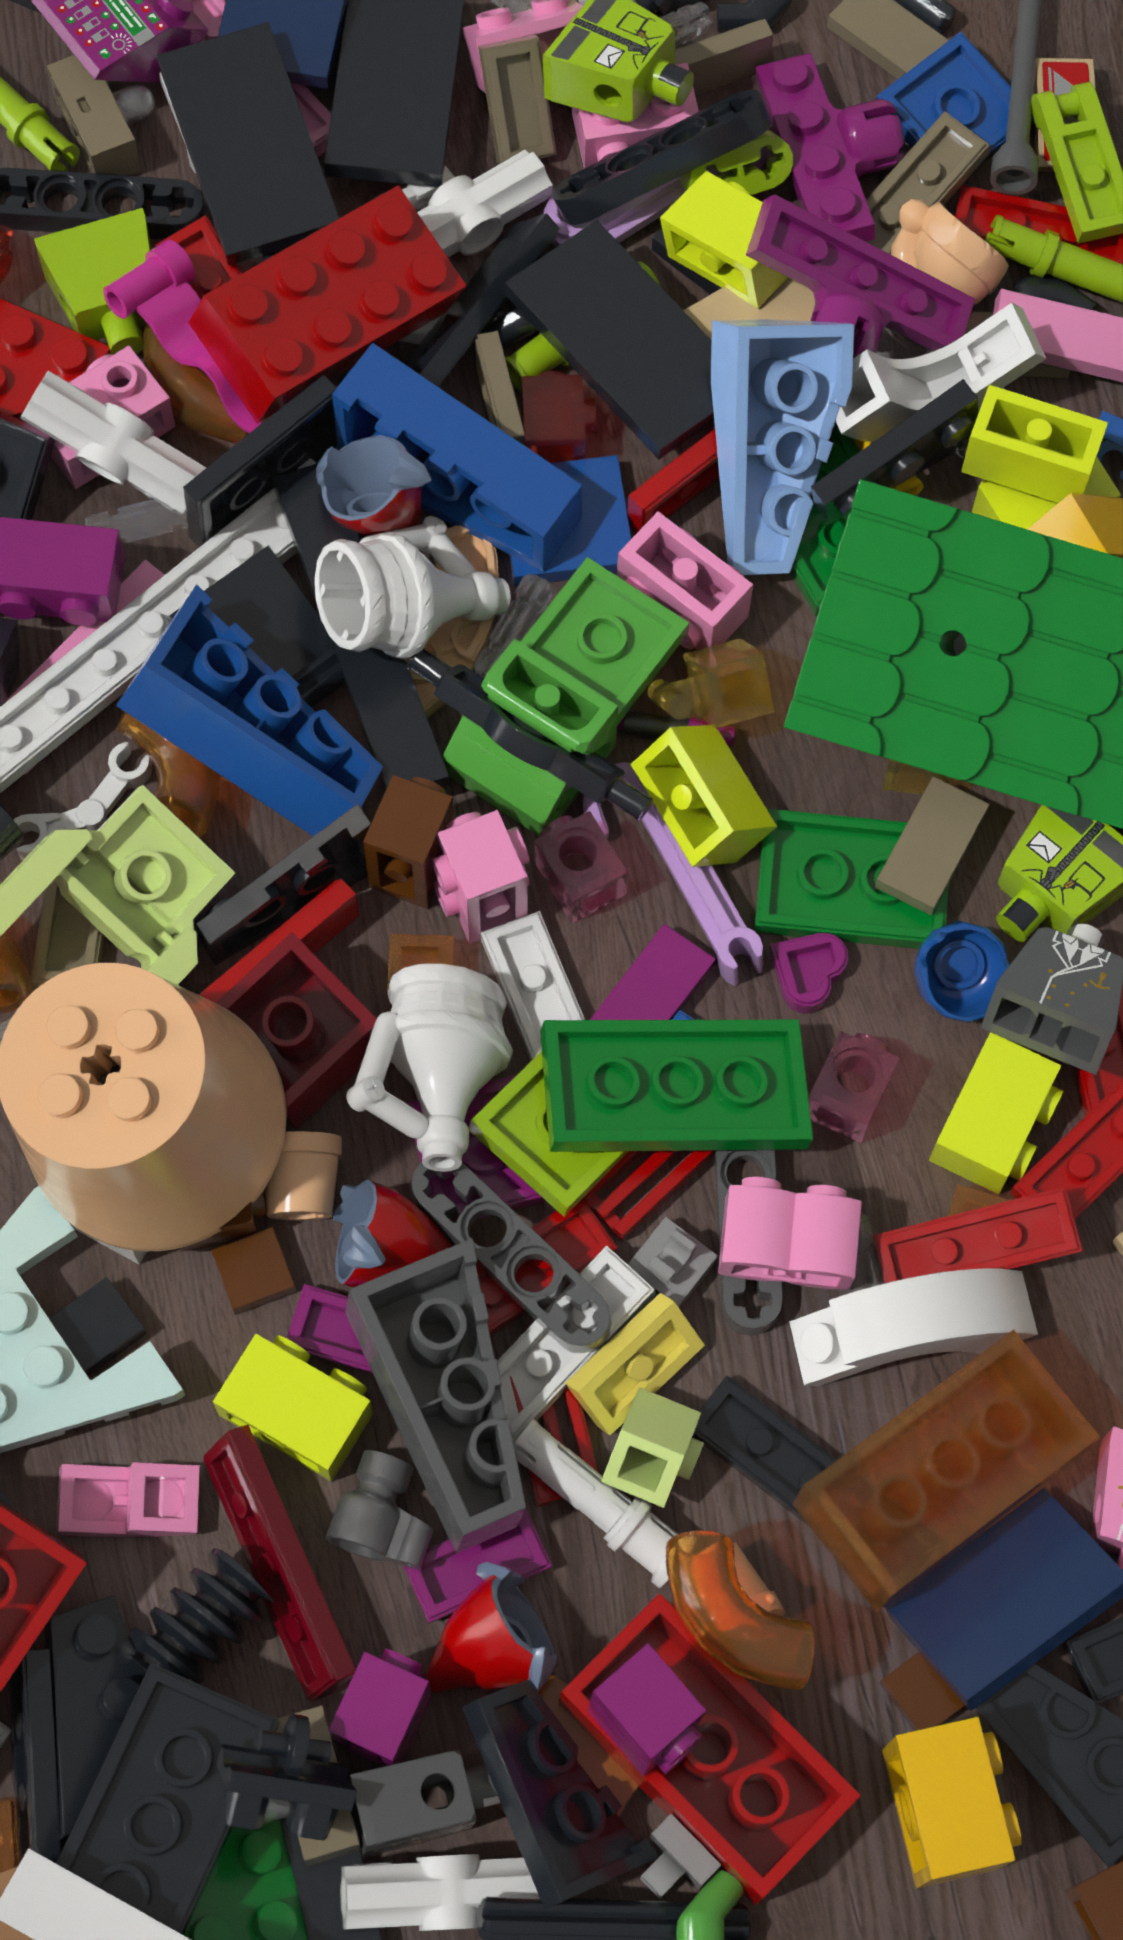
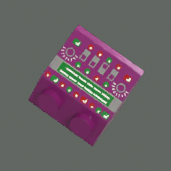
M31 0L94 80L160 83L159 73L161 71L156 55L199 43L208 32L207 27L194 13V7L190 0Z

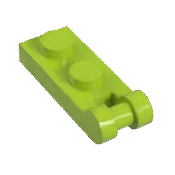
M1091 82L1072 85L1070 92L1054 95L1052 91L1033 94L1031 98L1033 119L1037 128L1041 129L1078 244L1122 234L1123 171L1094 85ZM1075 116L1080 122L1065 125L1063 118Z

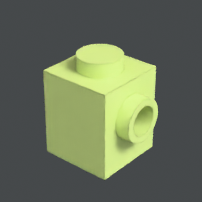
M639 1387L601 1482L664 1508L676 1476L690 1480L704 1442L692 1438L701 1412Z

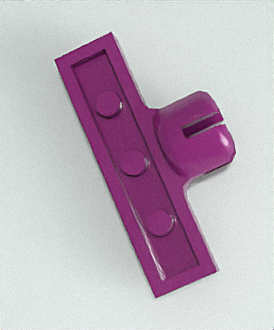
M811 53L755 66L756 83L772 117L771 125L774 133L790 146L793 153V166L789 175L801 208L866 242L875 240V223L858 178L894 169L904 158V153L900 149L904 145L901 121L898 115H888L897 112L893 103L880 98L848 106L844 110L835 109L828 100Z
M775 194L763 200L746 256L805 285L814 293L815 306L810 321L854 324L853 358L866 349L876 353L884 327L932 351L941 349L964 336L975 298Z

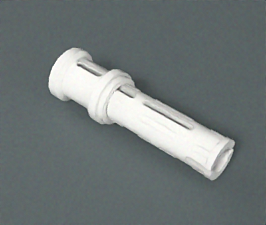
M534 1419L513 1443L517 1461L531 1470L545 1484L606 1532L603 1538L608 1542L607 1546L614 1552L619 1549L624 1550L653 1574L651 1582L658 1588H661L696 1544L697 1541L688 1534L681 1537L651 1513L652 1504L650 1502L641 1500L638 1497L631 1500L620 1490L602 1483V1475L557 1441Z

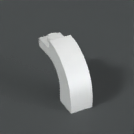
M1010 303L961 338L941 349L922 356L908 359H890L866 349L853 358L852 388L846 406H840L836 423L841 434L860 441L874 442L962 379L965 380L978 397L979 414L989 385L1004 389L1006 385L1047 358L1023 308Z
M998 1268L934 1273L873 1286L829 1300L830 1307L789 1321L803 1383L807 1386H821L882 1364L919 1355L940 1352L984 1354L1038 1335L1022 1271Z

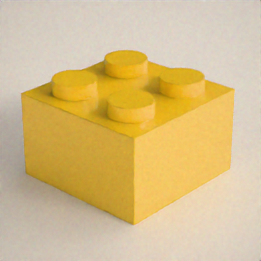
M979 1717L896 1735L882 1749L916 1889L995 1871L1016 1860L1012 1847L1020 1846L1022 1843L1018 1819L1010 1802L1001 1804L994 1778L995 1775L1003 1773L1000 1750L994 1733L992 1731L982 1732Z

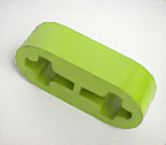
M767 130L756 139L680 176V182L684 191H686L706 171L705 167L712 165L719 172H725L716 175L718 178L727 183L730 181L736 182L750 195H754L774 188L784 182L793 166V153L790 146L772 131ZM765 146L775 156L767 159V169L761 171L754 164L749 163L760 159V149Z

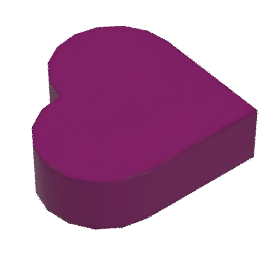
M817 933L770 945L769 950L781 995L786 1005L793 1011L802 1014L814 1013L827 1003L831 984L837 982L844 975L848 963V950L844 942L837 936L829 933Z

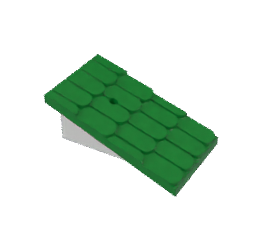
M860 479L832 567V574L829 577L813 628V635L810 638L796 683L793 700H791L783 727L1123 829V558Z

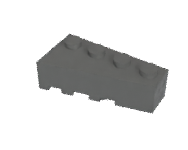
M473 1238L350 1289L345 1310L347 1319L456 1554L517 1527L526 1509L510 1424L506 1419L501 1394L502 1383L497 1359H494L487 1324L489 1318L484 1293H481L476 1269L477 1258Z

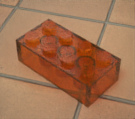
M1012 1330L807 1482L792 1504L877 1613L1081 1458L1100 1436L1023 1340Z

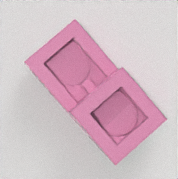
M132 1462L130 1467L62 1464L59 1468L56 1536L159 1537L196 1535L200 1465Z

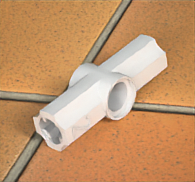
M523 150L473 180L466 175L456 176L448 180L433 193L428 206L417 213L447 257L459 251L467 256L475 255L485 250L499 237L503 231L504 224L549 199L552 196L553 185L548 178L543 163L535 153H528L526 150Z
M47 371L20 417L22 420L77 452L76 458L96 473L120 485H124L126 482L144 493L148 498L154 499L169 511H173L178 515H182L186 510L183 486L206 469L203 465L154 436V430L140 418L115 404L106 403L104 405L80 388L61 379L60 376H56L50 371Z
M479 1854L416 1858L417 1863H371L342 1867L340 1885L341 1913L344 1929L419 1926V1931L477 1928L478 1905L487 1896L540 1898L524 1858L479 1860Z

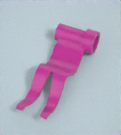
M166 240L148 251L143 263L104 287L105 301L112 312L122 319L137 311L149 324L162 347L173 359L180 364L195 366L203 370L214 383L228 415L243 431L250 433L262 422L257 424L189 325L188 322L201 301L197 293L189 285L195 279V270L184 249L175 241Z

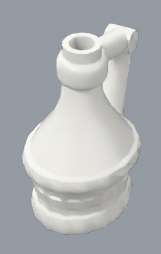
M433 516L426 517L423 524L367 536L359 543L345 539L331 542L323 548L317 560L314 578L316 602L321 621L328 635L339 647L356 652H362L372 647L382 650L389 656L405 660L422 651L434 632L453 618L463 616L471 621H486L493 618L494 615L506 613L511 599L509 585L503 578H495L487 572H476L473 565L445 534L447 530L445 523ZM419 550L430 553L445 572L437 569Z
M442 963L417 964L402 968L392 976L388 989L389 1001L392 1004L391 1012H384L376 1019L355 1085L347 1091L346 1098L352 1109L358 1112L367 1110L405 1135L414 1139L417 1138V1148L422 1153L423 1166L433 1171L446 1172L456 1170L462 1165V1155L468 1149L469 1128L464 1120L469 1105L478 1091L492 1077L505 1070L511 1060L513 1049L505 1035L502 1023L507 1002L500 986L484 974L465 967ZM390 1062L413 1085L422 1113L385 1091L383 1082Z

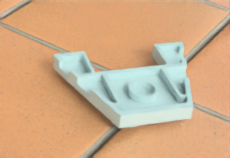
M39 1186L33 1189L0 1230V1453L65 1434L66 1430L104 1419L107 1422L128 1416L130 1411L161 1403V1405L172 1403L185 1396L182 1387L150 1341L93 1380L88 1378L21 1278L22 1273L78 1237L71 1224L50 1204Z

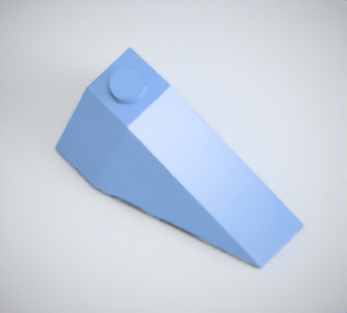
M774 319L712 320L711 390L727 564L736 568L742 575L790 573L813 505V501L810 498L812 493L811 486L815 484L822 461L827 463L833 445L832 442H829L840 406H846L852 388L854 324Z

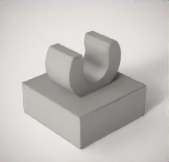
M665 1217L627 1265L655 1289V1296L662 1293L673 1300L680 1309L715 1265L718 1255Z
M670 1814L649 1838L663 1854L642 1874L640 1880L661 1899L683 1875L699 1890L720 1868L721 1864Z

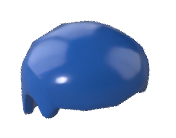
M958 920L932 931L927 936L917 953L914 963V975L919 995L935 1012L945 1018L971 1023L985 1017L996 984L1009 967L1010 962L1007 960V952L1003 942L990 929L985 926Z

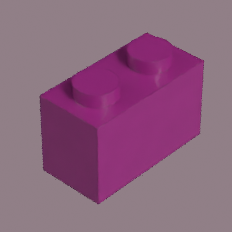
M0 517V612L5 616L23 620L31 619L35 615L60 617L68 623L79 626L93 625L97 621L107 622L116 615L125 563V553L119 529Z
M649 1643L593 1691L588 1713L642 1776H645L656 1765L664 1774H667L697 1747L696 1743L702 1738L697 1727L706 1709Z
M389 1649L384 1650L381 1658L364 1652L328 1729L335 1745L381 1767L404 1762L433 1699L429 1681L424 1679L425 1674L421 1672L423 1666Z

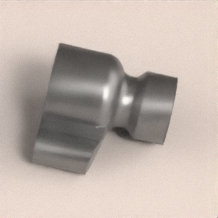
M364 1450L356 1472L360 1482L356 1490L346 1492L340 1497L326 1534V1540L340 1549L364 1558L382 1562L392 1561L411 1569L420 1570L434 1530L396 1505L397 1496L405 1493L408 1488L414 1467L389 1454L374 1450Z

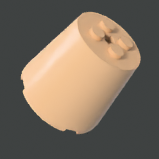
M121 963L87 964L56 975L31 993L13 1015L0 1044V1100L41 1191L61 1216L77 1229L98 1241L135 1251H165L193 1245L222 1231L220 1227L234 1218L250 1201L252 1203L256 1201L273 1175L280 1158L286 1132V1100L280 1074L269 1051L255 1032L239 1017L215 1002L136 966ZM119 1065L121 1067L119 1073H110L113 1066ZM109 1073L106 1083L103 1085L100 1082L103 1074Z

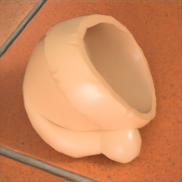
M910 199L902 205L899 215V222L902 228L891 245L892 256L975 298L973 306L997 289L1009 266L997 250L954 217L939 201L931 207L924 201Z

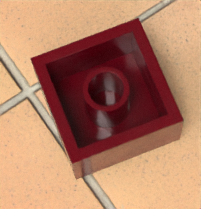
M293 932L216 1002L244 1021L269 1051L282 1080L287 1118L297 1129L360 1070L377 1019Z

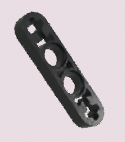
M747 90L739 92L569 176L555 187L552 192V198L567 225L583 224L756 139L769 129L772 124V117L759 91Z
M0 168V198L2 192L9 191L13 194V196L6 199L5 205H0L1 229L59 232L112 217L113 215L108 214L104 207L110 199L116 196H126L134 200L136 204L133 210L143 208L150 239L164 240L205 216L202 194L195 185L181 179ZM31 192H34L35 208L28 207V203H32ZM59 192L72 193L78 198L76 205L66 212H55L46 207L48 199ZM146 200H153L154 205H151L152 216L147 214ZM176 203L186 204V208L182 209L180 217H172L169 213L174 210Z

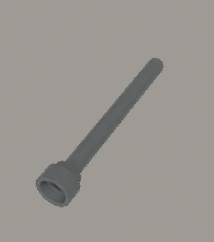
M1019 0L1006 142L992 158L990 176L991 185L997 191L1007 195L1026 194L1036 187L1038 180L1039 159L1034 153L1033 148L1029 145L1032 115L1031 98L1034 92L1042 0Z

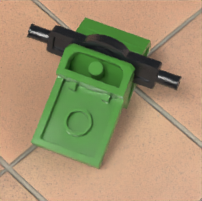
M587 557L521 641L513 639L487 672L485 678H482L462 664L452 668L426 651L425 648L410 657L407 669L434 685L436 689L433 695L463 714L442 756L449 777L544 840L580 792L596 803H602L605 800L610 801L633 816L637 821L643 819L649 811L654 799L624 781L625 771L606 758L616 746L617 725L687 636L689 622Z

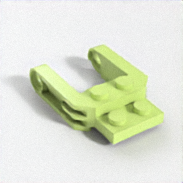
M141 785L98 830H55L47 835L0 884V937L53 881L58 885L61 895L126 956L137 959L141 963L142 969L179 985L198 964L197 934L194 931L193 919L230 880L235 872L144 785Z

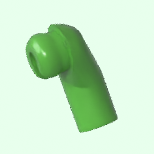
M716 1871L679 1917L676 1939L724 1940V1918L744 1893L740 1882L726 1871Z

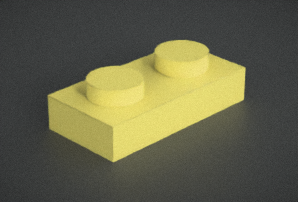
M659 1293L572 1375L565 1384L595 1425L608 1435H612L625 1422L639 1387L656 1393L705 1345L676 1303L662 1293Z

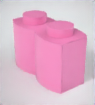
M747 1177L742 1179L741 1185H730L725 1197L718 1274L756 1281L787 1282L813 1288L850 1289L856 1273L862 1201L846 1197V1190L831 1185L809 1186L807 1193H794L782 1190L779 1181L765 1177Z

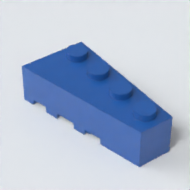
M374 343L370 345L332 393L338 450L352 441L376 435H384L396 439L402 443L410 455L425 465L432 480L422 487L421 509L454 526L460 525L469 530V534L481 540L485 539L492 543L494 547L543 572L582 517V484Z
M196 584L167 625L116 706L296 826L315 836L356 804L360 808L362 807L383 766L325 709L315 712L300 697L297 690L300 684L283 668L275 673L249 647L254 640L236 622L228 627L209 608L213 599Z

